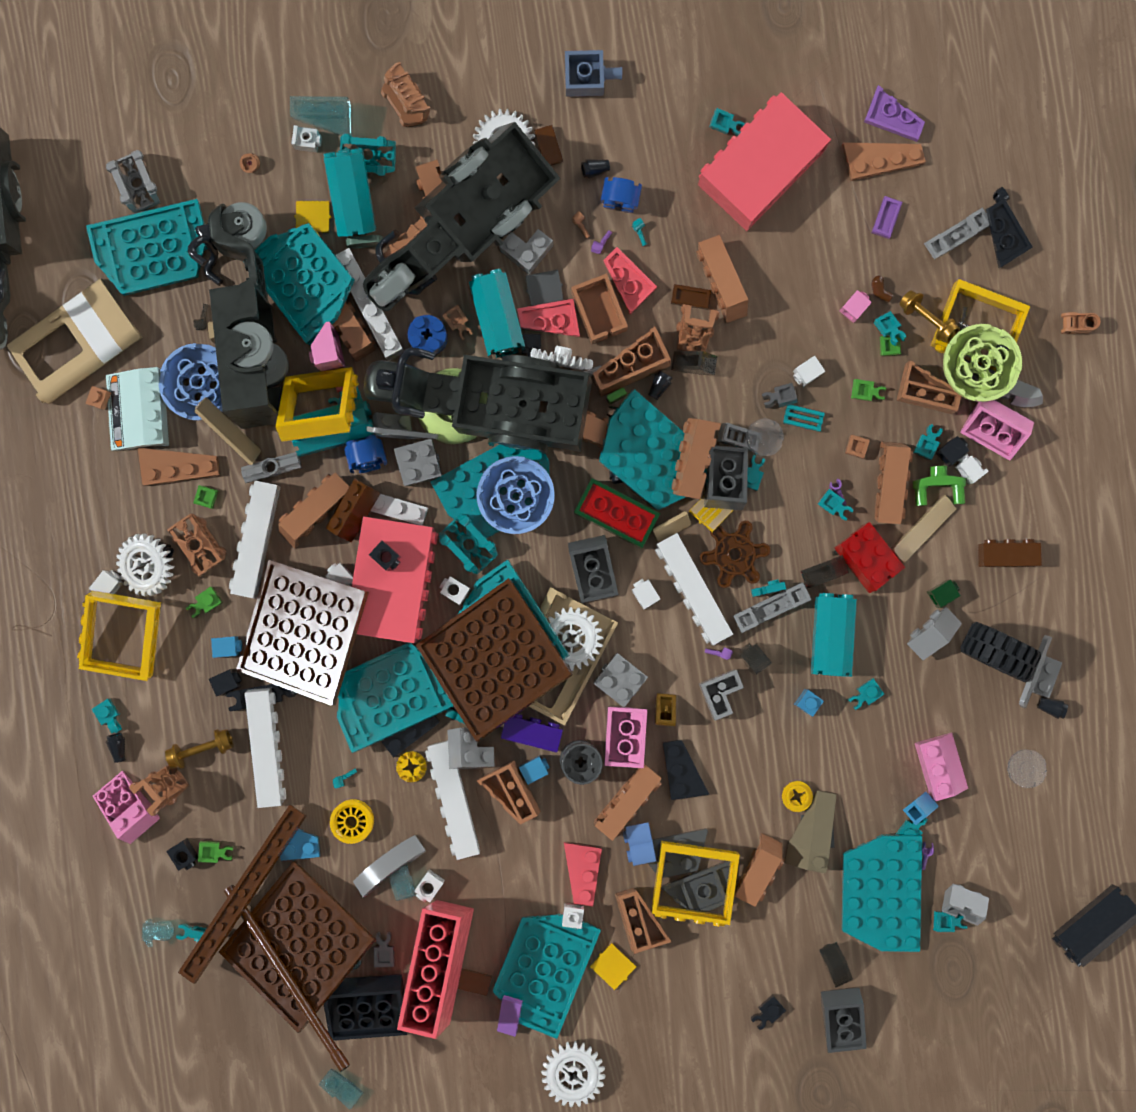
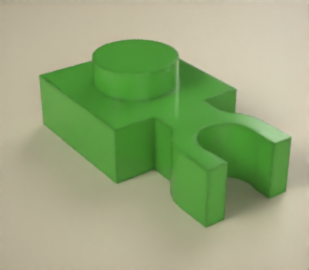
M854 379L851 399L872 401L873 396L875 399L885 400V397L879 396L878 392L879 390H886V387L874 388V382Z
M209 587L195 597L198 603L191 604L186 609L190 610L194 607L196 613L191 617L195 618L200 614L201 610L208 613L223 602L214 588Z
M200 841L198 862L218 863V857L232 860V856L225 855V851L233 850V846L219 848L220 842Z

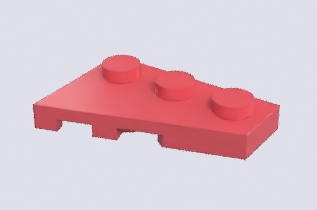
M618 247L603 260L631 315L657 289V286Z
M573 299L517 308L520 329L580 337Z
M564 842L574 904L593 907L602 848Z

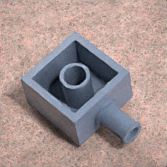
M603 50L565 51L566 97L603 96L605 80H622V67L605 68L603 66Z

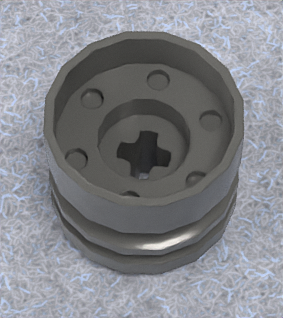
M584 740L571 741L561 751L559 759L561 769L567 779L580 785L589 784L596 780L601 773L603 765L601 755L594 745ZM581 756L585 761L578 765L575 760H578Z

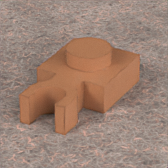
M458 305L442 315L452 331L458 328L462 340L465 339L462 336L464 330H468L470 335L473 334L470 328L464 325L468 319Z

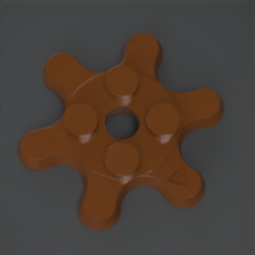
M747 520L740 522L737 531L732 534L727 533L721 525L713 532L710 531L711 536L716 541V547L712 551L702 552L699 556V560L703 565L715 564L719 567L720 575L717 583L722 588L729 587L733 577L736 575L744 576L747 582L751 584L757 583L760 579V574L754 568V562L757 558L766 557L770 554L771 549L768 544H754L751 542L750 533L753 526ZM732 549H737L740 552V557L737 560L730 558L729 552Z

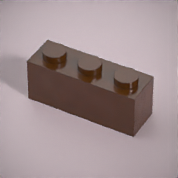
M354 479L327 524L326 529L352 543L362 526L363 516H368L381 493L369 485Z
M1015 539L1003 540V543H996V540H984V543L978 544L979 567L1042 566L1041 543H1035L1034 539H1023V543H1015Z

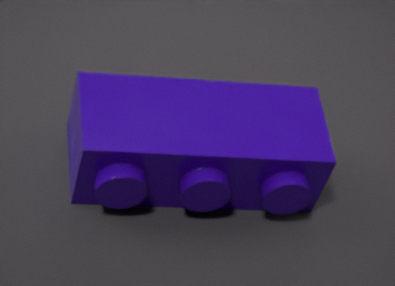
M521 714L515 715L504 723L501 739L557 753L563 731L562 728H559L560 724L549 722L548 725L542 724L540 719L530 717V720L522 718L523 715Z

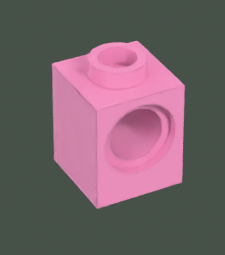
M857 290L840 309V312L854 323L872 302L866 293Z

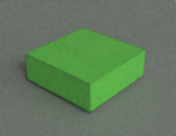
M890 336L880 337L881 356L901 355L899 337H896L898 340L896 346L891 344Z
M622 387L607 395L606 400L611 405L626 397L627 392Z
M199 485L193 503L213 509L218 490Z

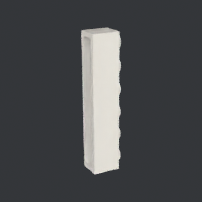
M350 248L336 254L340 262L355 279L350 291L387 361H390L400 356L404 350L383 310L379 309L366 295L363 288L365 276Z
M254 481V485L250 486L249 495L251 500L245 508L247 518L241 527L243 537L237 546L239 555L238 560L235 559L233 564L235 574L229 583L230 594L257 599L281 488L278 485Z
M678 533L656 544L657 549H655V552L660 560L664 559L666 563L664 568L669 576L673 575L676 581L673 584L677 592L683 593L685 597L683 602L688 610L691 609L695 616L692 619L697 627L701 626L704 632L701 635L706 644L710 642L713 646L733 635Z
M271 688L247 690L245 692L257 808L281 806L286 799V789L282 788L284 770L280 769V761H282V752L278 750L280 733L276 731L275 723H278L277 712H274L273 704H276L275 693H272Z
M448 740L429 745L425 753L427 761L432 763L433 769H430L432 780L437 782L438 788H435L437 799L442 801L443 806L440 807L442 818L447 820L448 825L445 826L447 837L451 836L453 844H450L452 856L456 855V859L459 860L480 854V847L459 769H449Z

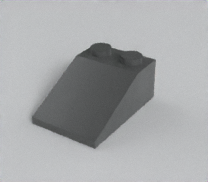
M723 446L712 447L709 451L711 462L706 472L704 507L742 511L747 504L748 449Z
M602 535L568 543L581 603L619 595L606 536Z
M860 988L822 991L821 1004L827 1052L867 1049L864 1003Z

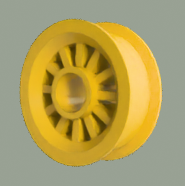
M357 799L342 802L333 810L330 817V828L333 835L339 841L347 844L361 842L370 834L374 826V815L371 808L365 802ZM348 817H354L357 820L356 826L348 824Z

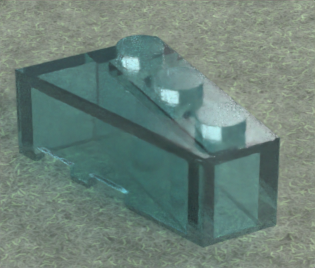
M290 96V116L294 120L339 136L344 134L351 135V101L348 97Z

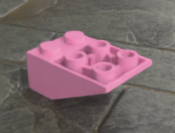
M121 771L95 793L93 798L117 839L131 844L160 818L158 814L151 817L147 812L151 803L140 791L133 794L129 789L133 782L124 771Z

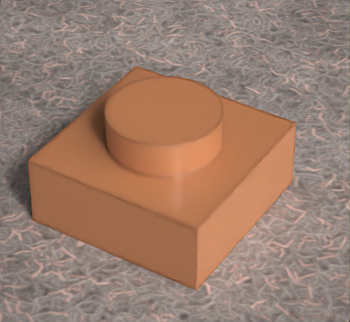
M92 386L85 404L105 410L111 392Z
M850 435L845 454L864 459L870 440Z

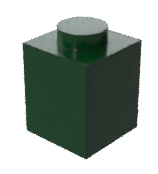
M951 579L945 580L927 591L936 608H942L961 596L958 592L960 591L955 581L952 582Z

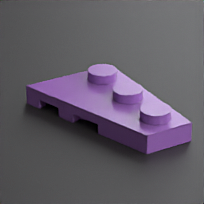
M879 85L876 88L864 123L916 142L919 140L925 123L908 108L900 105L897 99L885 93Z

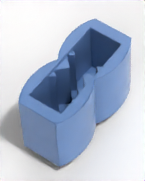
M649 822L625 827L626 831L623 832L624 842L629 843L630 850L627 851L629 863L633 862V866L657 861Z

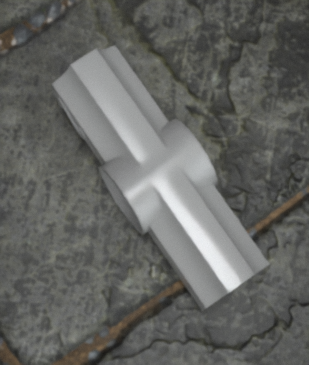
M294 452L276 458H267L264 461L241 467V473L245 483H250L268 477H276L279 474L300 469L302 466L300 457ZM275 463V470L269 473L267 470L268 465Z

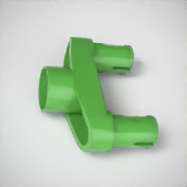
M947 466L930 467V477L912 481L913 489H915V506L927 505L926 488L933 486L953 487V504H965L964 487H966V478L948 476Z

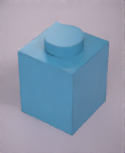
M238 636L211 638L213 658L240 655L242 641L239 640Z
M804 689L794 705L813 717L824 701L810 690Z
M540 755L519 766L528 785L548 775L547 769L550 768L546 758L542 759Z
M924 792L903 811L917 825L939 806L927 792Z

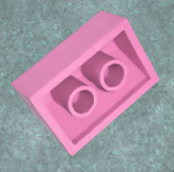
M326 322L311 344L312 351L309 352L310 361L320 371L346 368L339 334L330 322Z
M996 400L978 402L960 433L1010 461L1031 435L1034 422Z
M608 706L605 766L644 768L647 709Z
M952 733L915 743L928 792L933 800L939 801L953 797L968 789Z

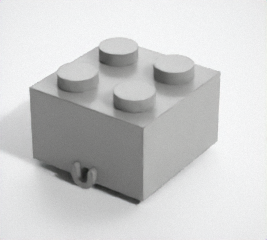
M432 439L394 449L404 486L442 476L439 465L440 457L439 454H436Z
M616 653L611 661L602 667L601 670L603 671L593 684L622 707H625L648 677Z

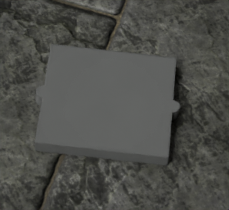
M558 270L525 276L528 287L526 292L529 294L531 306L564 300L561 288L563 284L560 283Z

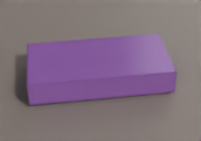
M884 196L871 233L890 239L902 205L901 201Z
M504 995L497 1032L516 1036L523 1000Z

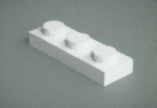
M380 494L371 512L423 526L428 508Z

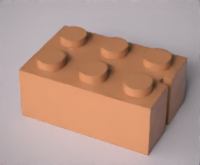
M607 273L571 287V294L591 344L608 339V334L613 337L627 331L628 325Z

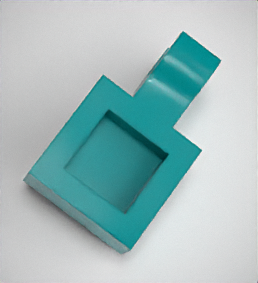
M106 699L91 709L100 724H107L112 734L122 730L121 725L116 720V717L120 714L111 699Z
M183 923L178 925V928L184 929L185 934H178L176 938L184 940L189 936V938H194V941L198 942L207 928L191 927Z

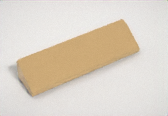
M205 397L196 405L195 413L249 465H252L261 452L260 448Z
M946 495L941 496L891 548L902 563H905L956 510L950 499Z

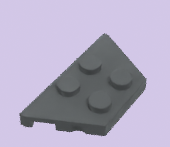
M707 828L652 839L657 861L648 863L655 873L657 872L661 841L704 847L708 833ZM666 852L662 878L698 871L701 857Z
M724 861L664 884L662 888L680 906L687 910L707 912L723 906L725 903L730 861Z

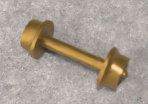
M913 290L907 292L900 301V306L904 309V313L910 315L916 310L939 329L936 339L949 343L960 331V328L955 324L956 321L951 318L943 323L920 305L923 300V294L916 293Z
M216 729L214 730L215 740L181 751L177 744H173L172 748L165 750V761L171 769L177 767L182 769L185 767L184 758L218 747L219 751L225 754L227 750L233 748V737L227 729L222 731Z

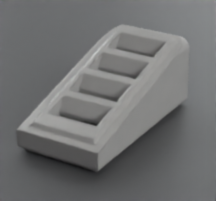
M726 422L720 427L717 442L756 452L761 433ZM737 432L736 440L734 441V434ZM745 434L743 443H740L742 435ZM753 436L751 445H748L749 437Z

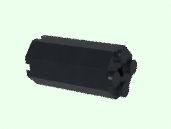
M1112 884L1053 933V942L1065 951L1064 955L1071 963L1074 962L1077 967L1086 966L1136 924V905L1127 895L1120 894L1122 890L1118 886Z

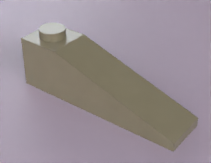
M816 791L811 805L806 809L805 815L801 822H799L793 837L788 842L785 864L826 874L830 855L836 794Z

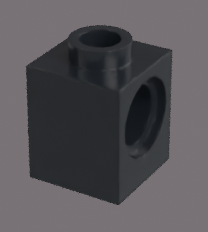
M956 436L935 453L949 467L970 450L968 449V443L962 437Z
M383 540L369 554L386 571L390 569L392 571L395 570L401 563L399 561L401 556ZM384 552H390L391 560L387 563L382 561V554Z
M229 669L209 678L216 697L241 687V676L234 669Z
M188 838L166 851L178 871L183 868L187 871L196 865L195 860L198 859V854ZM181 851L187 853V861L181 859Z

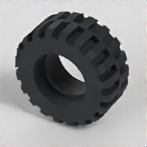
M979 622L971 625L960 647L961 652L1025 683L1031 679L1041 659V652Z

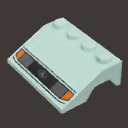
M141 368L106 375L107 391L111 392L108 401L111 451L130 450L148 446H169L167 409L159 390L160 368Z

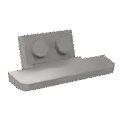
M376 412L373 415L374 427L366 426L368 432H374L375 436L408 440L418 438L438 439V434L412 431L410 416Z
M1044 635L1038 650L1041 652V659L1031 679L1026 682L1019 701V705L1022 708L1026 709L1032 693L1050 698L1062 662L1046 656L1052 640L1050 636Z

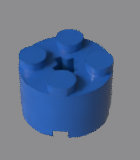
M609 177L604 179L600 200L604 204V208L614 210L615 207H619L626 213H633L635 209H638L642 184L639 183L638 186H635L634 181L613 177L612 181H608Z
M431 315L418 316L408 328V340L412 348L433 352L435 356L445 349L448 336L443 323L438 318ZM430 333L432 337H428V340H426L424 335Z
M369 435L365 437V440H350L346 442L347 446L344 451L350 473L355 474L354 470H359V473H367L380 469V464L384 463V466L387 464L382 440L377 439L375 435Z

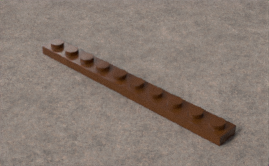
M293 805L288 806L178 971L179 974L191 983H197L307 817V815Z

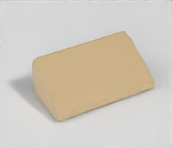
M687 511L682 512L652 530L657 542L660 543L691 525Z

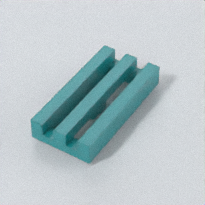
M787 405L783 423L820 432L825 413ZM790 410L818 416L819 419L791 413ZM788 416L817 423V427L788 420Z

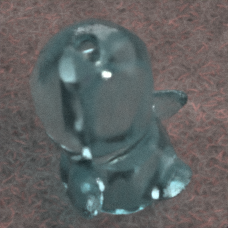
M147 919L142 924V941L148 947L153 946V940L168 941L174 935V925L170 921L152 923V919Z

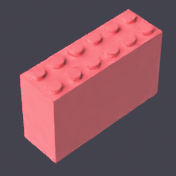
M782 92L777 97L773 95L766 103V108L764 110L759 109L753 116L754 120L751 123L747 122L741 128L739 136H733L728 141L726 149L724 151L722 149L719 150L714 156L715 160L711 164L707 163L700 171L698 186L746 231L825 152L831 141Z
M363 516L352 587L367 591L369 594L358 627V635L409 643H418V640L422 639L423 628H420V625L426 616V609H423L424 601L427 602L429 597V590H426L427 582L431 583L432 571H429L430 563L434 564L435 560L433 544L437 545L438 533L433 527ZM381 540L401 556L399 559L401 563L393 571L391 569L386 571L369 556ZM390 552L382 554V561L387 563L391 560Z
M436 900L422 908L397 1030L436 1039L450 1025L474 908Z

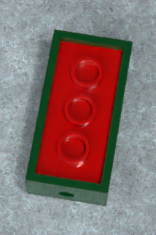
M591 478L574 511L575 515L640 549L643 548L660 515L655 510Z

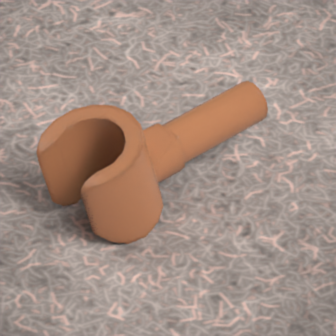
M578 211L572 217V222L581 229L587 239L590 235L581 223L585 217Z

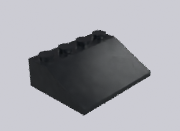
M402 974L345 978L323 1004L328 1033L333 1041L407 1035V1032L397 1030L404 998Z

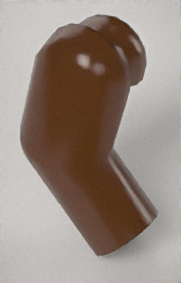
M880 275L875 276L871 282L873 294L889 303L893 294L885 290L884 278Z

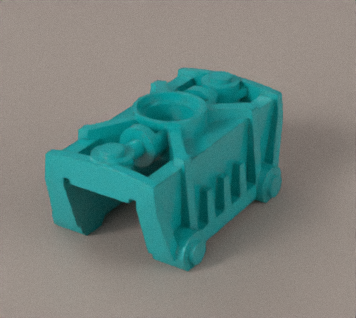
M344 134L340 137V150L349 149L344 147V144H355L358 148H362L363 153L367 148L372 150L373 157L370 160L364 157L367 172L383 176L385 173L395 171L396 141L386 140L385 136L372 139L352 137L350 134ZM381 146L393 147L391 151L382 153V150H377ZM382 157L392 162V166L382 165L378 160H381Z
M459 514L439 533V540L442 545H447L464 563L463 566L467 572H473L478 575L498 556V552L495 549L496 545L488 541L473 526L468 515ZM457 520L466 527V534L459 532L456 524ZM448 530L451 533H455L459 542L452 541L444 532ZM467 539H471L474 542V547L471 550H466L463 546L464 541ZM478 547L486 548L493 557L490 559L480 554L481 550ZM471 554L480 559L479 561L482 566L480 569L471 561Z

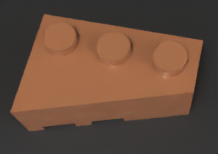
M911 360L905 364L896 401L948 414L958 411L961 396L948 383L939 380L931 375L929 371L915 365Z

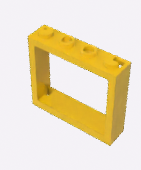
M958 279L953 284L940 320L943 323L948 320L957 294L960 293L1017 315L1010 335L1017 343L1030 306ZM937 328L930 346L934 347L935 351L939 353H945L948 343L936 339V334L939 330ZM964 356L965 360L971 361L970 357ZM994 366L989 367V369L996 371Z
M352 367L285 377L276 422V430L281 442L350 432L351 422H354V400L357 398L356 386L359 385L357 381L358 376L354 374ZM343 386L339 414L293 421L298 393Z
M92 590L85 596V601L82 603V606L85 608L84 614L81 617L83 629L79 636L81 649L77 655V658H79V669L148 681L154 672L161 602ZM97 601L147 610L141 668L92 659Z
M661 841L651 907L652 914L662 919L671 916L674 917V920L683 922L686 919H691L697 924L712 922L717 927L730 925L740 854L736 851ZM666 852L730 861L723 915L659 905Z

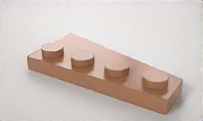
M842 144L851 181L923 165L926 162L921 144Z
M138 448L143 486L220 476L217 456Z

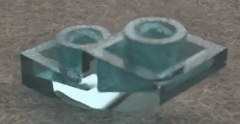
M405 864L389 876L396 901L416 896L413 880L409 875L408 865Z
M330 1069L319 1083V1086L332 1098L336 1097L349 1110L354 1107L364 1094L357 1086L334 1069Z

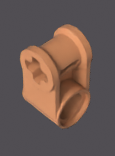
M1062 313L1063 329L1061 334L1091 333L1100 326V317L1095 313ZM1086 319L1092 322V328L1086 325Z

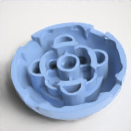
M193 343L173 351L161 367L159 383L161 397L169 409L183 418L202 420L195 413V407L206 397L223 412L216 348L210 345ZM201 366L206 369L204 374H199L198 372ZM186 378L190 379L188 386L184 385V379ZM199 381H203V382H201L202 385L199 387V386H198V382H199ZM213 381L217 382L216 388L211 389L210 383ZM197 393L202 394L199 401L195 400V395Z
M512 456L496 461L483 473L477 488V503L485 520L497 530L509 534H522L536 529L548 518L554 504V486L549 474L540 464L525 457ZM519 480L525 481L526 484L523 488L517 486ZM506 487L508 490L507 494L501 495L499 493L500 488ZM514 493L520 495L518 500L512 498ZM528 497L533 500V503L529 506L524 503ZM513 505L515 507L514 512H507V506Z

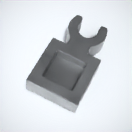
M793 383L775 387V393L765 392L762 394L763 400L770 399L769 402L764 403L765 408H771L776 403H778L780 408L798 402Z
M378 932L376 941L379 946L374 947V967H394V945L388 946L391 940V933L387 932V939L382 940L380 932Z

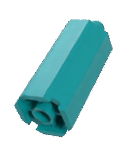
M362 148L351 149V153L350 149L338 150L336 155L335 152L324 153V163L338 237L353 236V234L361 235L376 231Z
M495 269L487 275L476 274L471 276L472 281L469 282L488 358L492 359V355H496V358H502L506 355L516 354L520 347L522 351L525 350L506 273H502L501 269Z
M362 398L354 400V422H351L350 432L292 440L293 446H298L299 448L296 451L297 456L302 457L346 445V442L350 440H365V437L374 435V432H368L366 426L374 427V422L369 416L372 415L370 404ZM341 404L294 416L293 421L339 414Z
M819 593V597H815L811 674L852 677L857 599H853L854 595L842 594L838 595L837 598L834 597L833 593Z

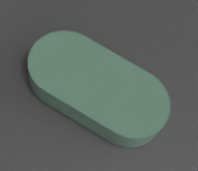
M382 235L349 237L346 239V247L350 249L376 247L384 237Z

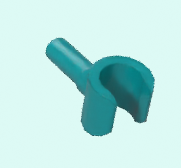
M638 218L633 222L632 228L639 235L642 246H645L647 243L641 231L645 224L641 218Z
M353 769L342 776L335 777L333 779L334 788L343 787V780L356 774L357 770Z

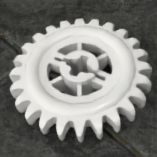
M499 109L497 116L491 111L492 118L484 115L486 122L479 120L481 128L475 127L476 132L479 134H473V138L478 141L483 138L488 139L501 126L516 122L530 140L535 138L534 134H529L533 128H526L529 121L522 122V114L516 118V111L510 115L509 109L506 110L505 115H503L501 109Z
M556 346L554 354L550 352L549 356L546 350L542 353L540 349L537 350L536 348H533L530 354L531 357L547 360L561 367L582 371L585 369L590 370L593 367V360H587L586 358L582 360L579 357L575 361V356L571 358L572 349L562 346Z
M146 533L142 535L136 534L134 537H129L127 541H124L123 547H119L121 554H117L119 561L116 562V565L120 566L117 572L122 574L120 580H125L124 585H129L130 591L135 590V594H141L144 597L147 595L154 596L166 589L167 586L164 584L171 582L166 577L174 575L168 572V570L175 567L168 565V562L172 561L173 558H166V555L171 552L169 550L163 552L166 544L158 546L161 539L153 541L154 535L147 537ZM138 552H141L140 558L135 557ZM151 573L152 576L147 579L148 574Z
M570 607L568 613L562 608L561 615L555 611L556 618L554 619L549 616L548 619L556 635L558 636L559 633L563 635L561 640L563 646L570 647V653H568L570 656L564 661L573 671L575 665L581 670V663L589 666L588 659L595 661L593 654H600L596 647H603L602 644L598 643L603 637L597 635L602 632V629L595 628L599 622H592L593 615L587 618L588 611L580 614L581 609L577 608L574 613L573 608ZM570 625V630H567L565 633L560 632L563 627ZM573 625H577L581 629L575 631L573 630ZM570 635L576 636L574 639L575 643L568 642ZM585 635V643L582 644L581 637ZM579 645L583 646L579 651L573 653V648Z
M576 1041L573 1047H570L569 1042H566L565 1049L559 1044V1052L552 1049L553 1057L550 1055L546 1056L550 1063L543 1062V1066L547 1070H542L541 1073L547 1077L542 1078V1082L548 1083L544 1089L551 1090L549 1097L556 1095L555 1102L562 1100L563 1106L569 1102L570 1107H573L574 1102H576L577 1106L580 1107L581 1101L588 1104V1098L595 1099L593 1093L600 1094V1090L597 1087L604 1086V1083L600 1080L605 1079V1074H601L605 1067L599 1066L602 1063V1059L596 1060L598 1052L591 1054V1046L585 1050L584 1043L578 1048ZM575 1061L582 1063L585 1067L581 1068V1066L578 1063H575ZM586 1070L588 1072L587 1079L582 1076V1072ZM559 1071L565 1074L561 1079L559 1078ZM577 1071V1075L573 1074L570 1076V1072ZM566 1081L568 1084H571V1088L564 1086L562 1082ZM578 1083L582 1085L581 1087L574 1088V1085Z

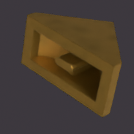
M657 693L654 720L656 725H676V695Z

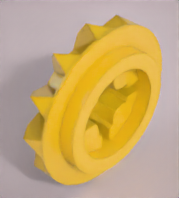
M414 751L402 754L396 763V772L406 782L419 781L427 770L425 758L420 753ZM409 759L412 764H419L414 769L413 774L410 770L403 769L409 765Z
M801 781L790 782L784 787L781 795L783 804L793 812L806 810L813 800L810 787ZM793 789L797 793H803L800 796L801 804L796 799L792 800L794 796Z

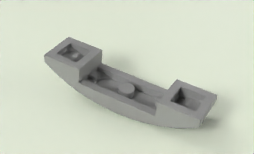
M982 207L950 229L925 242L924 245L934 260L989 226L987 213Z
M802 582L733 616L741 633L777 615L810 601L811 598Z
M414 835L377 859L353 883L364 898L378 888L381 882L408 862L414 861L426 850L417 836Z

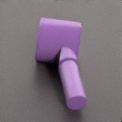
M610 230L601 239L600 243L597 241L593 242L591 252L597 254L602 252L604 244L612 234Z
M836 479L839 486L837 488L833 487L830 482V490L836 492L837 495L844 499L840 490L842 486L841 481Z
M725 647L722 652L705 649V653L717 655L726 660L730 659L733 654L732 650Z
M925 841L922 843V870H925L929 856H932L934 853L933 843L931 848H925Z

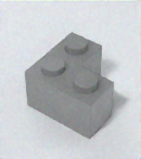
M538 229L527 243L511 232L503 241L504 243L499 246L500 252L530 275L552 249L553 240Z
M947 607L940 611L938 609L929 616L931 619L923 625L922 629L917 628L910 634L911 639L907 645L922 660H925L948 644L962 624Z
M733 669L699 683L713 720L716 721L733 714L726 695L744 688L737 670Z
M468 728L447 730L449 769L495 767L494 747H477V741H475Z

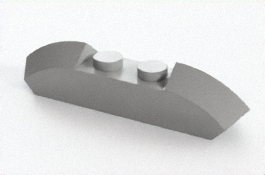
M989 369V372L992 374L996 372L994 370ZM972 374V379L978 381V375ZM1017 380L1016 385L1007 394L1000 397L1003 399L1011 398V404L1019 407H1034L1043 404L1041 390Z

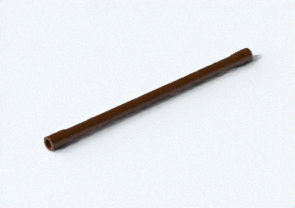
M234 885L224 890L227 898L234 889ZM246 907L241 918L324 1044L340 1072L344 1071L350 1066V1063L337 1047Z

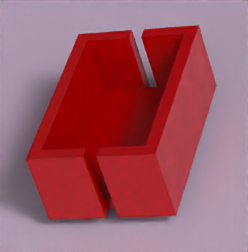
M870 522L862 525L834 547L868 593L877 591L889 579L905 568Z

